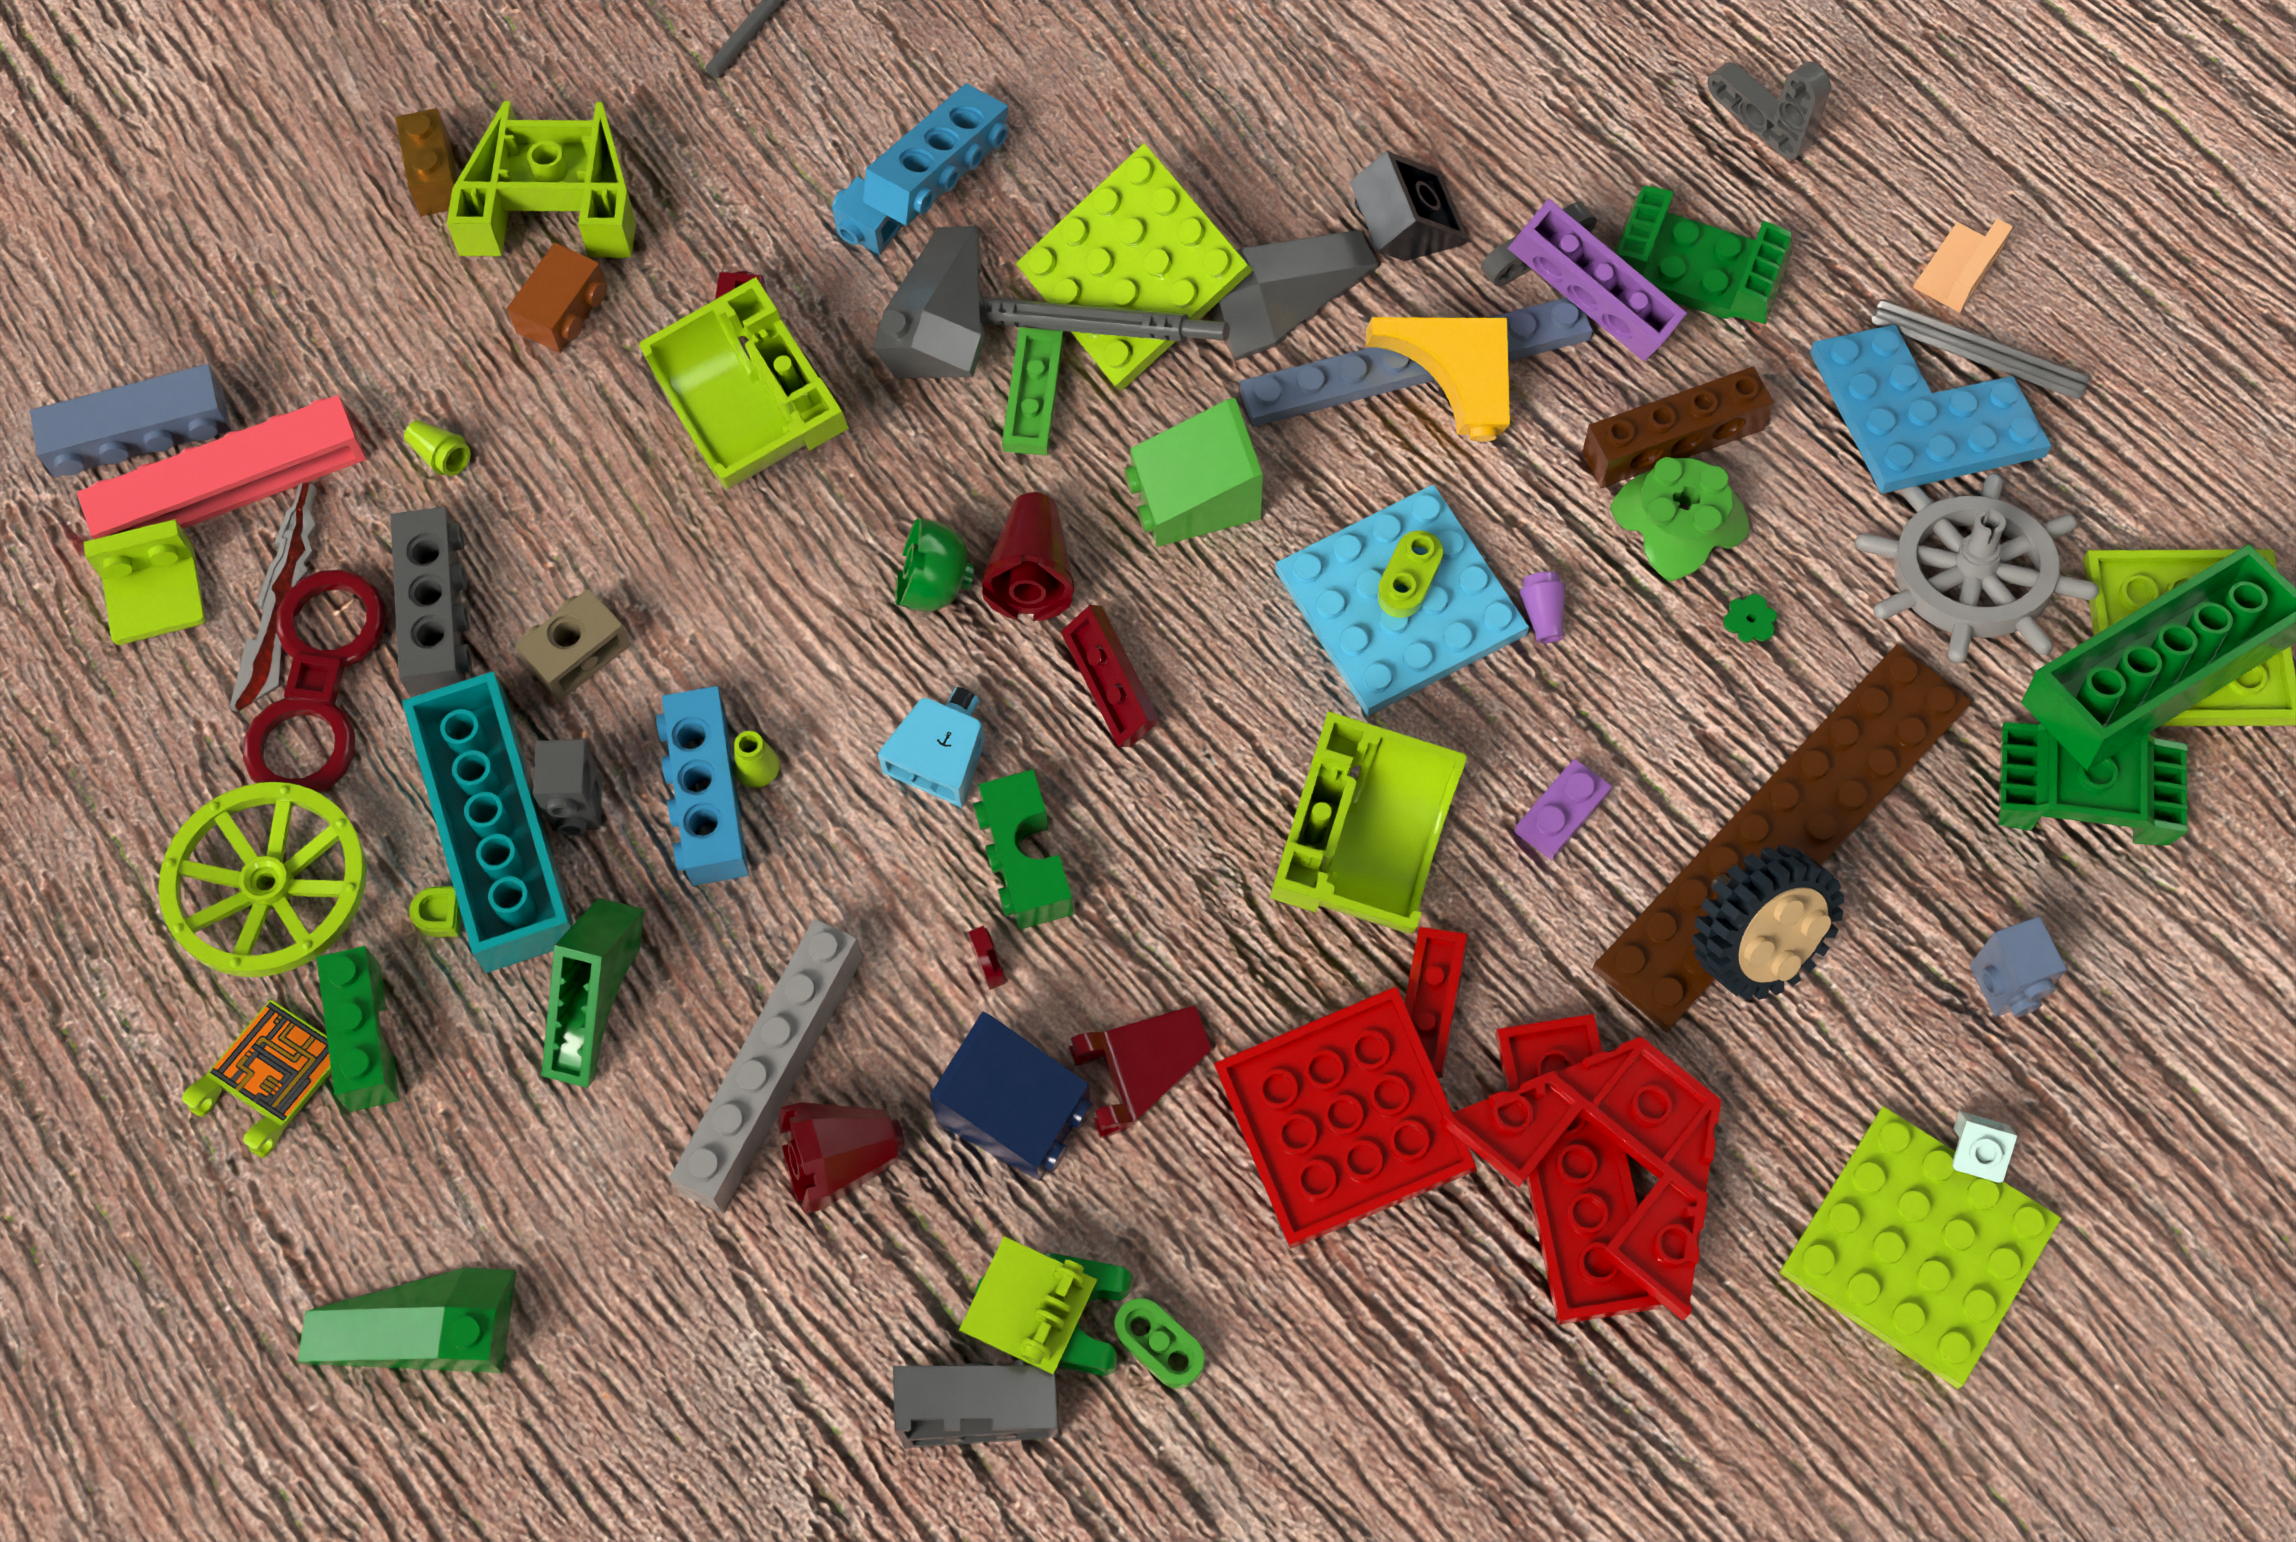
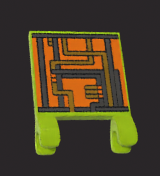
M270 999L207 1074L186 1089L182 1095V1100L192 1113L199 1117H204L212 1110L224 1089L263 1115L264 1118L246 1132L243 1141L249 1146L253 1154L260 1158H265L275 1148L287 1125L331 1074L327 1036Z

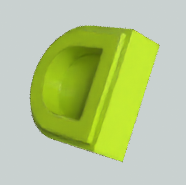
M453 886L428 887L420 891L413 898L409 910L410 918L421 933L429 937H459L461 912Z

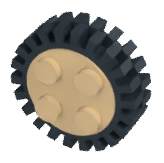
M1778 845L1776 851L1771 847L1761 849L1760 859L1753 853L1744 857L1746 869L1741 870L1736 865L1732 866L1727 871L1731 879L1724 874L1718 875L1713 880L1711 888L1719 896L1716 900L1705 898L1701 908L1709 913V915L1697 916L1694 926L1701 932L1693 935L1692 944L1698 948L1694 951L1696 959L1701 962L1700 966L1736 996L1740 995L1743 999L1751 1000L1753 995L1758 1000L1766 999L1769 990L1775 995L1784 992V981L1789 982L1792 986L1801 981L1798 971L1803 967L1810 973L1817 966L1811 958L1815 953L1825 956L1830 947L1823 943L1825 938L1836 937L1839 929L1832 922L1840 921L1843 917L1844 911L1838 907V905L1844 903V894L1839 891L1841 888L1839 881L1803 851L1796 847L1791 849L1787 845Z

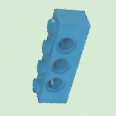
M965 83L866 168L863 202L905 226L920 213L925 214L940 195L945 191H951L958 182V179L969 170L976 169L984 156L993 148L998 149L1004 143L1009 130L1006 125L1008 105Z
M714 686L663 695L664 713L656 714V722L660 741H668L669 756L662 757V767L666 784H673L675 798L668 799L667 805L672 828L679 827L681 842L673 843L677 870L686 871L692 886L749 876L736 780L733 772L726 710L719 688ZM693 739H704L703 744L697 748H684ZM699 781L711 782L708 788L703 791H690L691 787ZM709 823L717 825L716 829L708 835L701 836L696 834L702 825Z

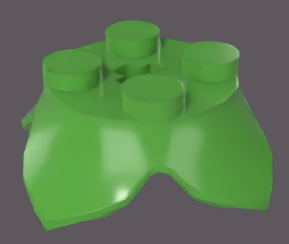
M1665 457L1660 459L1653 469L1636 476L1626 483L1614 497L1610 506L1614 519L1621 527L1628 531H1639L1642 533L1644 553L1649 563L1668 582L1694 573L1705 563L1714 547L1720 546L1725 549L1736 547L1749 534V521L1744 505L1729 487L1727 472L1719 466H1711L1693 458ZM1679 504H1686L1690 508L1689 510L1681 509Z

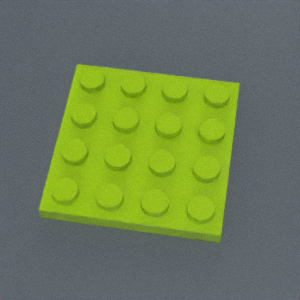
M1145 143L1015 263L1047 303L1187 314L1189 319L1200 320L1253 271L1252 267ZM1071 332L1114 386L1121 391L1176 342L1172 340Z
M2239 549L2088 550L2083 557L2085 579L2095 583L2099 589L2098 596L2095 599L2089 600L2094 636ZM2255 549L2277 570L2274 549ZM2291 646L2161 726H2296V674Z
M1882 1106L1778 1273L1959 1389L1965 1384L2059 1224L2061 1217L2003 1181L1998 1183L1955 1170L1952 1162L1956 1151Z

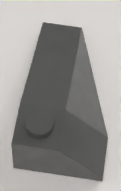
M976 226L938 227L884 310L872 348L895 378L974 376L985 340L984 327L980 323V307H983V298L978 285V275L981 273L980 235Z
M1361 230L1241 248L1237 251L1252 267L1253 271L1210 310L1214 321L1229 323L1230 334L1225 343L1234 361H1238L1276 347L1287 338V333L1302 321L1307 323L1317 315V310L1334 297H1341L1378 268V262Z

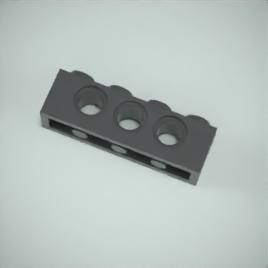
M446 506L390 514L399 679L410 697L466 680L465 673L472 671L470 649L467 644H463V631H468L470 628L469 615L466 604L461 603L460 590L467 589V578L463 563H458V550H463L465 546L464 535L460 522H453ZM437 557L435 561L423 564L427 559ZM440 597L437 602L425 605L431 598ZM443 637L438 644L427 646L433 639Z

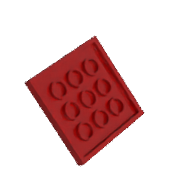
M1397 986L1214 1063L1290 1249L1477 1171L1468 1146L1439 1123L1444 1114L1449 1111L1452 1112Z

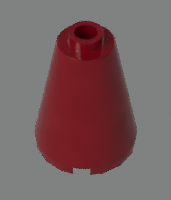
M1040 492L1026 493L1014 500L982 577L983 599L994 611L1008 618L1018 620V613L1033 614V621H1044L1059 616L1070 607L1072 602L1074 581L1058 506L1052 498Z

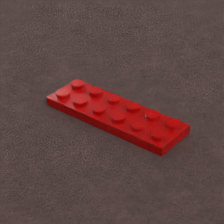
M1594 1014L1498 1028L1495 1033L1507 1091L1521 1086L1525 1081L1553 1070L1557 1072L1582 1062L1584 1058L1602 1052ZM1578 1114L1526 1178L1557 1325L1658 1309L1661 1305L1658 1300L1601 1255V1252L1637 1208L1638 1203L1626 1152Z

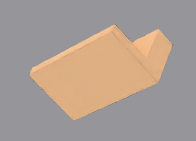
M1997 218L1986 236H1983L1957 222L1915 282L1913 288L1960 313L2001 253L2013 226Z

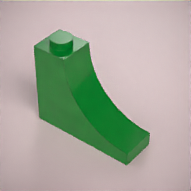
M598 898L554 945L541 1076L586 1088L595 1080L600 1047L613 1002L627 970L640 952L644 909Z

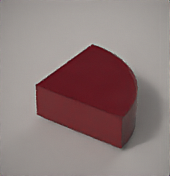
M983 925L969 931L971 949L989 990L1004 985V980H1006L1005 973L993 949L995 946L988 929Z

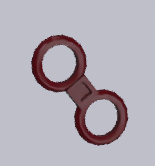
M324 570L301 579L285 594L277 610L276 633L283 650L293 658L284 692L285 698L269 704L252 720L243 739V762L250 779L255 783H290L322 793L332 788L346 774L355 755V732L348 715L335 705L344 668L362 661L378 646L386 629L387 608L379 589L364 576L346 570ZM331 590H343L358 596L366 606V622L361 633L350 644L334 650H319L307 646L300 640L297 634V618L302 607L312 597ZM310 715L323 719L332 727L335 734L334 750L329 761L318 772L304 778L288 779L274 774L267 768L264 760V744L270 732L281 722L294 716Z

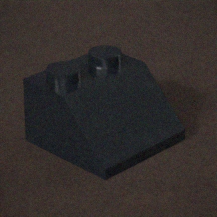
M1385 151L1350 181L1356 197L1355 206L1365 219L1370 232L1369 241L1378 253L1408 261L1463 246L1469 241L1440 171L1395 153Z

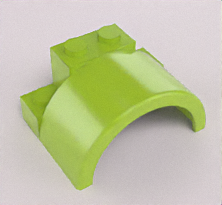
M756 277L639 343L644 357L675 412L724 489L733 488L805 446L810 451L849 429L839 405L821 377L818 378ZM740 336H744L749 340L746 342L745 347L750 359L738 339Z
M1328 711L1269 898L1315 913L1318 906L1403 933L1413 934L1422 912H1419L1432 859L1453 795L1465 766L1466 755ZM1361 766L1356 780L1348 776L1352 768Z

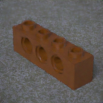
M1753 366L1589 424L1582 453L1600 488H1604L1653 469L1657 461L1662 458H1688L1763 431L1774 401Z

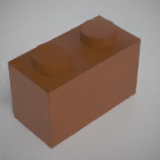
M554 242L507 307L516 333L561 353L567 343L579 335L583 321L592 308L599 306L605 297L607 284L599 262Z

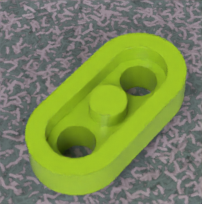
M1417 530L1405 534L1398 542L1378 586V603L1388 615L1405 618L1414 615L1421 608L1442 563L1443 547L1435 535L1427 531ZM1421 547L1426 549L1427 553L1418 555L1412 549ZM1397 585H1405L1410 590L1408 592L1401 593L1396 591L1394 587Z

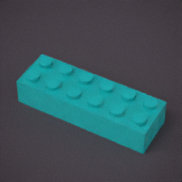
M494 671L402 700L473 956L485 973H489L554 951V945L574 925L541 810L533 796V783L509 702Z

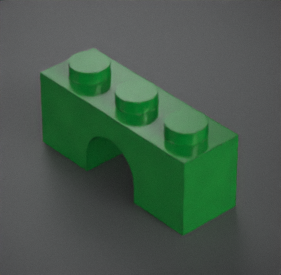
M1034 769L978 784L981 801L973 803L980 831L989 829L993 844L986 845L985 849L992 873L1002 872L1006 887L999 888L998 894L1005 917L1014 915L1018 930L1074 915L1072 896L1060 856L1055 855L1044 859H1032L1022 854L1018 849L1021 842L1029 835L1048 830L1046 809Z
M366 946L317 956L334 1095L350 1112L400 1101L394 1057L385 1043L379 1018V1011L387 1010L381 965Z

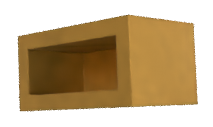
M434 108L395 117L408 188L420 216L449 211L452 188L458 177L451 140L439 109Z

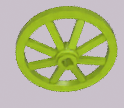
M264 782L242 786L221 794L202 806L182 825L166 851L159 875L158 890L161 912L166 925L178 943L202 964L216 971L241 977H265L281 974L305 965L325 952L340 938L354 919L366 885L367 868L364 848L358 833L346 815L322 794L300 785L282 782ZM276 804L267 856L258 857L231 818V815L254 806ZM293 806L307 809L330 824L283 864ZM218 824L245 863V866L239 872L188 861L199 841ZM340 840L345 856L344 881L293 879ZM183 877L241 889L240 892L187 918L185 917L181 902ZM267 882H275L272 888L264 890ZM291 896L338 898L326 919L310 934L288 901ZM252 905L233 953L216 949L205 943L195 934ZM275 909L296 943L276 952L251 955L269 910Z

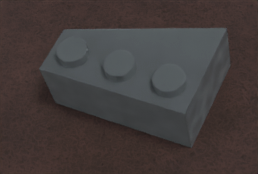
M1022 1360L1015 1361L1013 1363L1014 1366H993V1364L985 1362L969 1363L963 1366H893L895 1432L904 1449L1060 1438L1056 1372L1052 1375Z

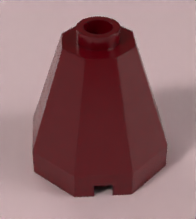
M799 1102L781 1108L778 1121L780 1134L790 1132L791 1136L788 1144L782 1145L783 1157L794 1196L798 1202L803 1201L802 1210L805 1214L826 1209L895 1164L899 1156L898 1150L903 1149L905 1145L899 1121L897 1119L891 1120L883 1109Z

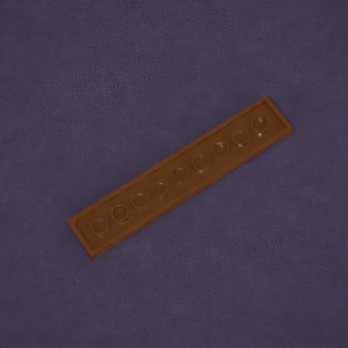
M1896 644L1594 963L1592 970L1664 1032L1668 1033L1716 981L1714 977L1700 966L1701 962L1696 959L1694 951L1698 948L1692 944L1693 935L1701 932L1694 926L1697 916L1709 915V913L1701 908L1705 898L1716 900L1719 896L1711 888L1713 880L1720 874H1724L1731 879L1727 871L1732 866L1736 865L1741 870L1746 869L1744 857L1753 853L1760 859L1761 849L1771 847L1776 851L1778 845H1787L1791 849L1796 847L1823 866L1968 710L1972 701L1899 644Z

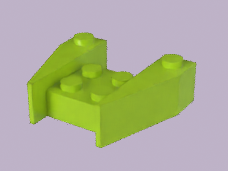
M504 101L452 188L446 224L459 256H502L509 211H580L578 226L588 257L632 258L636 220L602 102H596L593 120H516L511 102Z

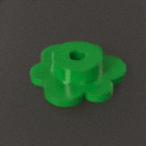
M1751 594L1745 600L1737 598L1730 602V612L1725 615L1723 625L1727 631L1737 633L1738 639L1743 643H1749L1753 639L1764 642L1771 639L1774 634L1773 623L1776 621L1777 613L1772 608H1766L1767 603L1762 596Z

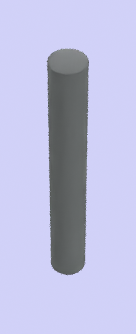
M761 0L705 66L707 72L711 76L719 78L784 0Z

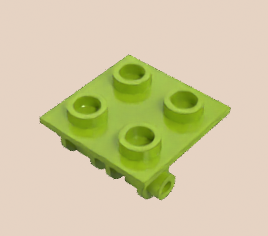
M1003 1236L959 1331L1054 1375L1097 1279L1084 1274V1267L1076 1262L1065 1260L1063 1264Z

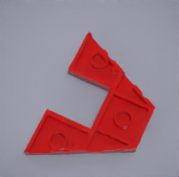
M1640 1036L1620 1044L1618 1048L1599 1052L1584 1058L1580 1063L1557 1072L1553 1070L1525 1081L1521 1086L1506 1092H1497L1490 1095L1488 1099L1455 1112L1449 1111L1444 1114L1439 1123L1517 1187L1522 1185L1578 1114L1655 1175L1658 1181L1601 1252V1255L1682 1321L1690 1315L1692 1311L1690 1301L1695 1266L1699 1262L1700 1255L1698 1247L1700 1231L1704 1227L1708 1199L1706 1189L1710 1163L1713 1161L1716 1143L1714 1139L1715 1126L1719 1122L1722 1101L1719 1097Z

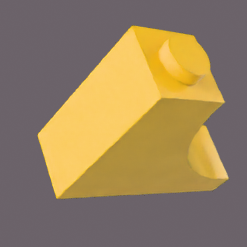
M1372 317L1366 328V347L1382 348L1400 353L1427 370L1439 383L1450 402L1456 422L1457 435H1470V440L1485 442L1497 439V435H1501L1510 425L1507 318Z

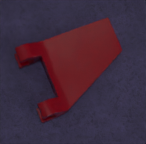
M1196 1005L1102 1032H1087L1071 1037L1072 1046H1069V1050L1075 1066L1084 1065L1102 1056L1104 1057L1120 1103L1096 1110L1097 1117L1094 1118V1123L1099 1138L1115 1135L1134 1126L1211 1053L1212 1049Z

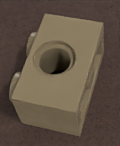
M586 589L579 596L567 599L559 607L558 612L542 625L530 628L523 635L521 641L515 645V648L524 666L560 702L631 646L623 624L589 589ZM579 638L572 646H562L568 639Z

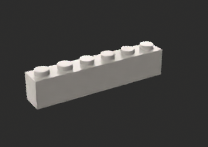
M813 919L669 1177L679 1194L721 1214L725 1212L863 959L856 937L817 919Z

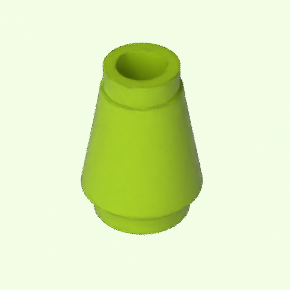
M421 420L411 422L405 430V442L415 450L436 474L455 476L461 473L467 466L471 452L462 436L424 423Z
M745 731L740 733L734 742L733 772L740 783L748 787L759 788L768 785L779 772L780 761L778 755L757 732Z

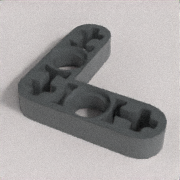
M1811 61L1804 62L1787 76L1779 100L1742 68L1731 62L1723 64L1714 71L1707 81L1709 91L1718 103L1779 155L1789 160L1796 159L1813 144L1831 91L1828 75L1821 66Z

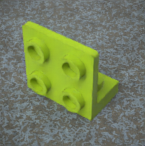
M176 519L83 542L86 559L102 578L111 640L116 645L205 623L206 617L194 546Z

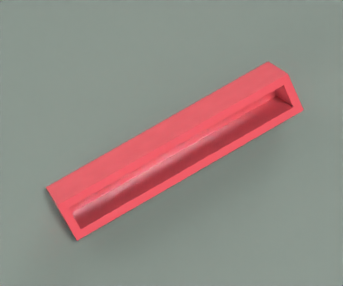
M335 395L327 399L315 400L309 406L290 413L272 416L266 422L250 428L229 432L222 438L207 444L186 448L179 454L156 463L143 464L136 470L113 479L100 480L91 487L78 491L77 495L93 539L174 519L184 529L296 487L300 483L304 484L367 459L351 417L339 395Z

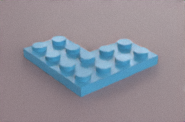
M1896 324L1815 341L1813 343L1810 354L1881 494L2047 456L2051 448L2050 442L2014 376L1931 393Z

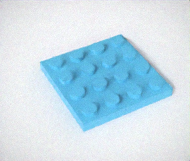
M1434 484L1275 563V572L1367 717L1519 640L1528 633L1529 626ZM1421 530L1432 533L1442 544L1443 557L1440 569L1421 608L1414 615L1405 618L1388 615L1378 603V586L1398 542L1405 534L1412 531ZM1421 547L1412 549L1418 555L1427 553V550ZM1397 585L1394 587L1396 591L1401 593H1405L1410 590L1405 585Z

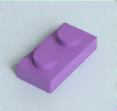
M1574 758L1519 821L1514 833L1553 861L1607 798L1612 786Z

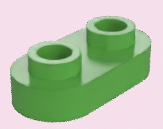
M1136 1298L1121 1306L1115 1317L1117 1339L1157 1379L1168 1387L1181 1389L1191 1386L1200 1378L1204 1369V1353L1201 1345L1159 1305L1149 1299ZM1138 1320L1146 1321L1151 1327L1150 1331L1144 1336L1135 1335L1131 1331V1326L1134 1322ZM1174 1355H1183L1188 1360V1366L1182 1371H1175L1169 1366L1170 1358Z

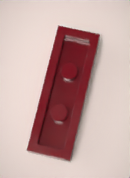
M1089 605L1061 631V634L1117 746L1131 747L1159 723L1160 719L1103 607Z

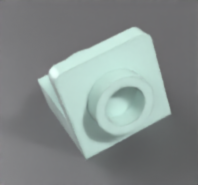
M1959 1110L1953 1130L1960 1139L1952 1166L1960 1172L1998 1183L2002 1182L2016 1142V1133L2008 1124Z

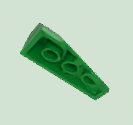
M461 1268L307 1310L305 1312L297 1362L314 1365L503 1373L517 1272L508 1269Z

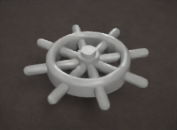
M1996 473L1989 474L1985 478L1981 496L1951 497L1933 503L1919 485L1901 489L1902 495L1917 513L1906 524L1901 533L1900 540L1871 534H1860L1855 540V545L1860 551L1895 558L1894 574L1900 592L1878 602L1873 608L1874 615L1878 619L1884 620L1912 608L1930 624L1952 633L1948 658L1953 663H1961L1966 659L1971 637H1997L2016 631L2020 632L2038 654L2048 655L2053 650V642L2035 620L2048 606L2053 593L2084 600L2095 599L2099 593L2098 586L2093 582L2059 575V556L2053 540L2072 532L2076 528L2077 521L2075 517L2066 514L2041 525L2025 511L2000 500L2003 480ZM1972 526L1973 529L1970 535L1963 538L1955 527ZM1936 534L1950 551L1922 546L1921 544L1928 537ZM2001 534L2011 539L2001 545L1999 543ZM2026 553L2034 569L2006 564V562ZM1919 564L1946 569V571L1926 580ZM2002 582L2032 589L2017 600ZM1955 586L1961 590L1959 602L1941 593ZM1985 592L1997 606L1977 607L1980 593Z

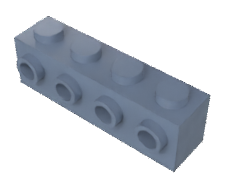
M209 363L30 410L37 456L53 477L75 475L88 468L107 463H121L130 457L149 452H163L172 446L195 440H209L218 434L231 431L223 386Z

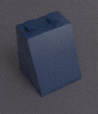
M984 1011L978 1017L929 1095L939 1125L1039 1182L1047 1169L1052 1172L1057 1169L1068 1147L1063 1142L1072 1127L1079 1130L1084 1125L1093 1107V1103L1089 1102L1090 1091L1089 1084Z

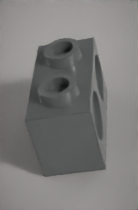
M585 740L536 741L533 796L552 830L564 835L575 836L584 834L586 830L600 829L603 777Z

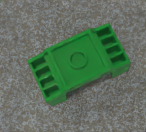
M1644 185L1632 203L1613 252L1674 303L1724 319L1737 317L1766 324L1792 254V232L1763 221L1756 240L1669 213L1674 192Z
M2003 722L2000 737L1998 825L2031 831L2041 816L2133 827V843L2164 846L2172 844L2188 832L2187 744L2157 739L2148 733L2087 771L2042 724Z

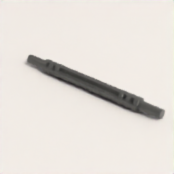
M983 297V307H980V323L1182 342L1186 341L1188 337L1226 341L1230 334L1228 322L1189 319L1187 314Z

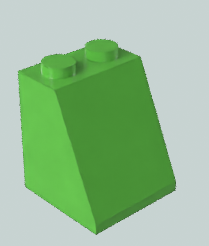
M1236 398L1227 399L1130 448L1131 466L1124 468L1127 485L1131 494L1139 493L1142 502L1141 506H1137L1140 524L1144 533L1152 532L1156 547L1261 519L1263 474Z

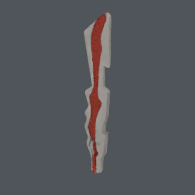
M300 483L298 485L295 501L286 511L274 543L275 547L279 548L278 553L268 568L257 601V606L263 611L257 639L247 638L230 703L231 709L235 712L244 709L280 687L282 645L276 633L277 610L285 594L309 573L305 567L313 555L309 540L317 529L311 516L317 488L309 483Z

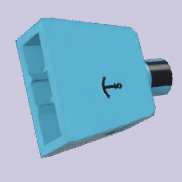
M955 687L946 705L929 698L920 699L880 749L878 758L882 773L962 808L966 801L985 741L983 724L978 719L971 717L979 703V698L967 689Z

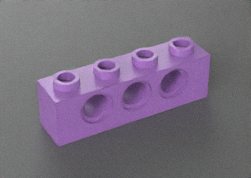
M1549 198L1507 248L1643 362L1663 344L1687 314Z

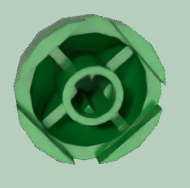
M917 518L909 531L902 556H906L903 571L898 570L895 603L914 611L932 612L941 610L952 603L960 589H969L974 574V564L967 562V547L962 537L950 526L931 519Z

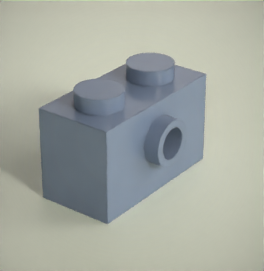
M2040 916L1994 932L1969 965L1995 1018L2010 1012L2013 1013L2014 1017H2021L2039 1009L2042 1006L2041 999L2056 990L2054 984L2067 970Z

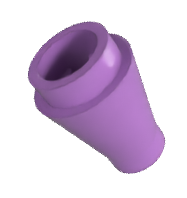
M1540 572L1526 576L1522 580L1523 588L1520 590V595L1533 626L1536 642L1545 644L1564 639L1563 618L1566 584L1560 582V576L1557 572Z

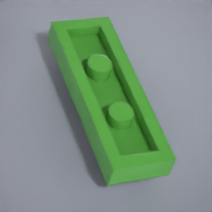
M1019 327L1002 439L1003 452L1048 456L1064 342L1063 331Z

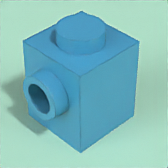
M857 176L847 189L844 188L839 191L833 201L832 210L836 230L846 242L852 245L860 244L880 255L903 224L863 202L865 180Z

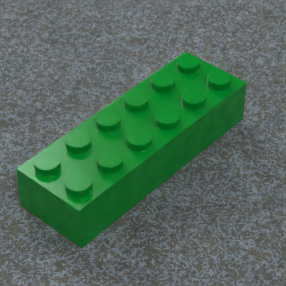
M2247 544L2036 670L2021 703L2088 771L2296 643V588L2250 544Z

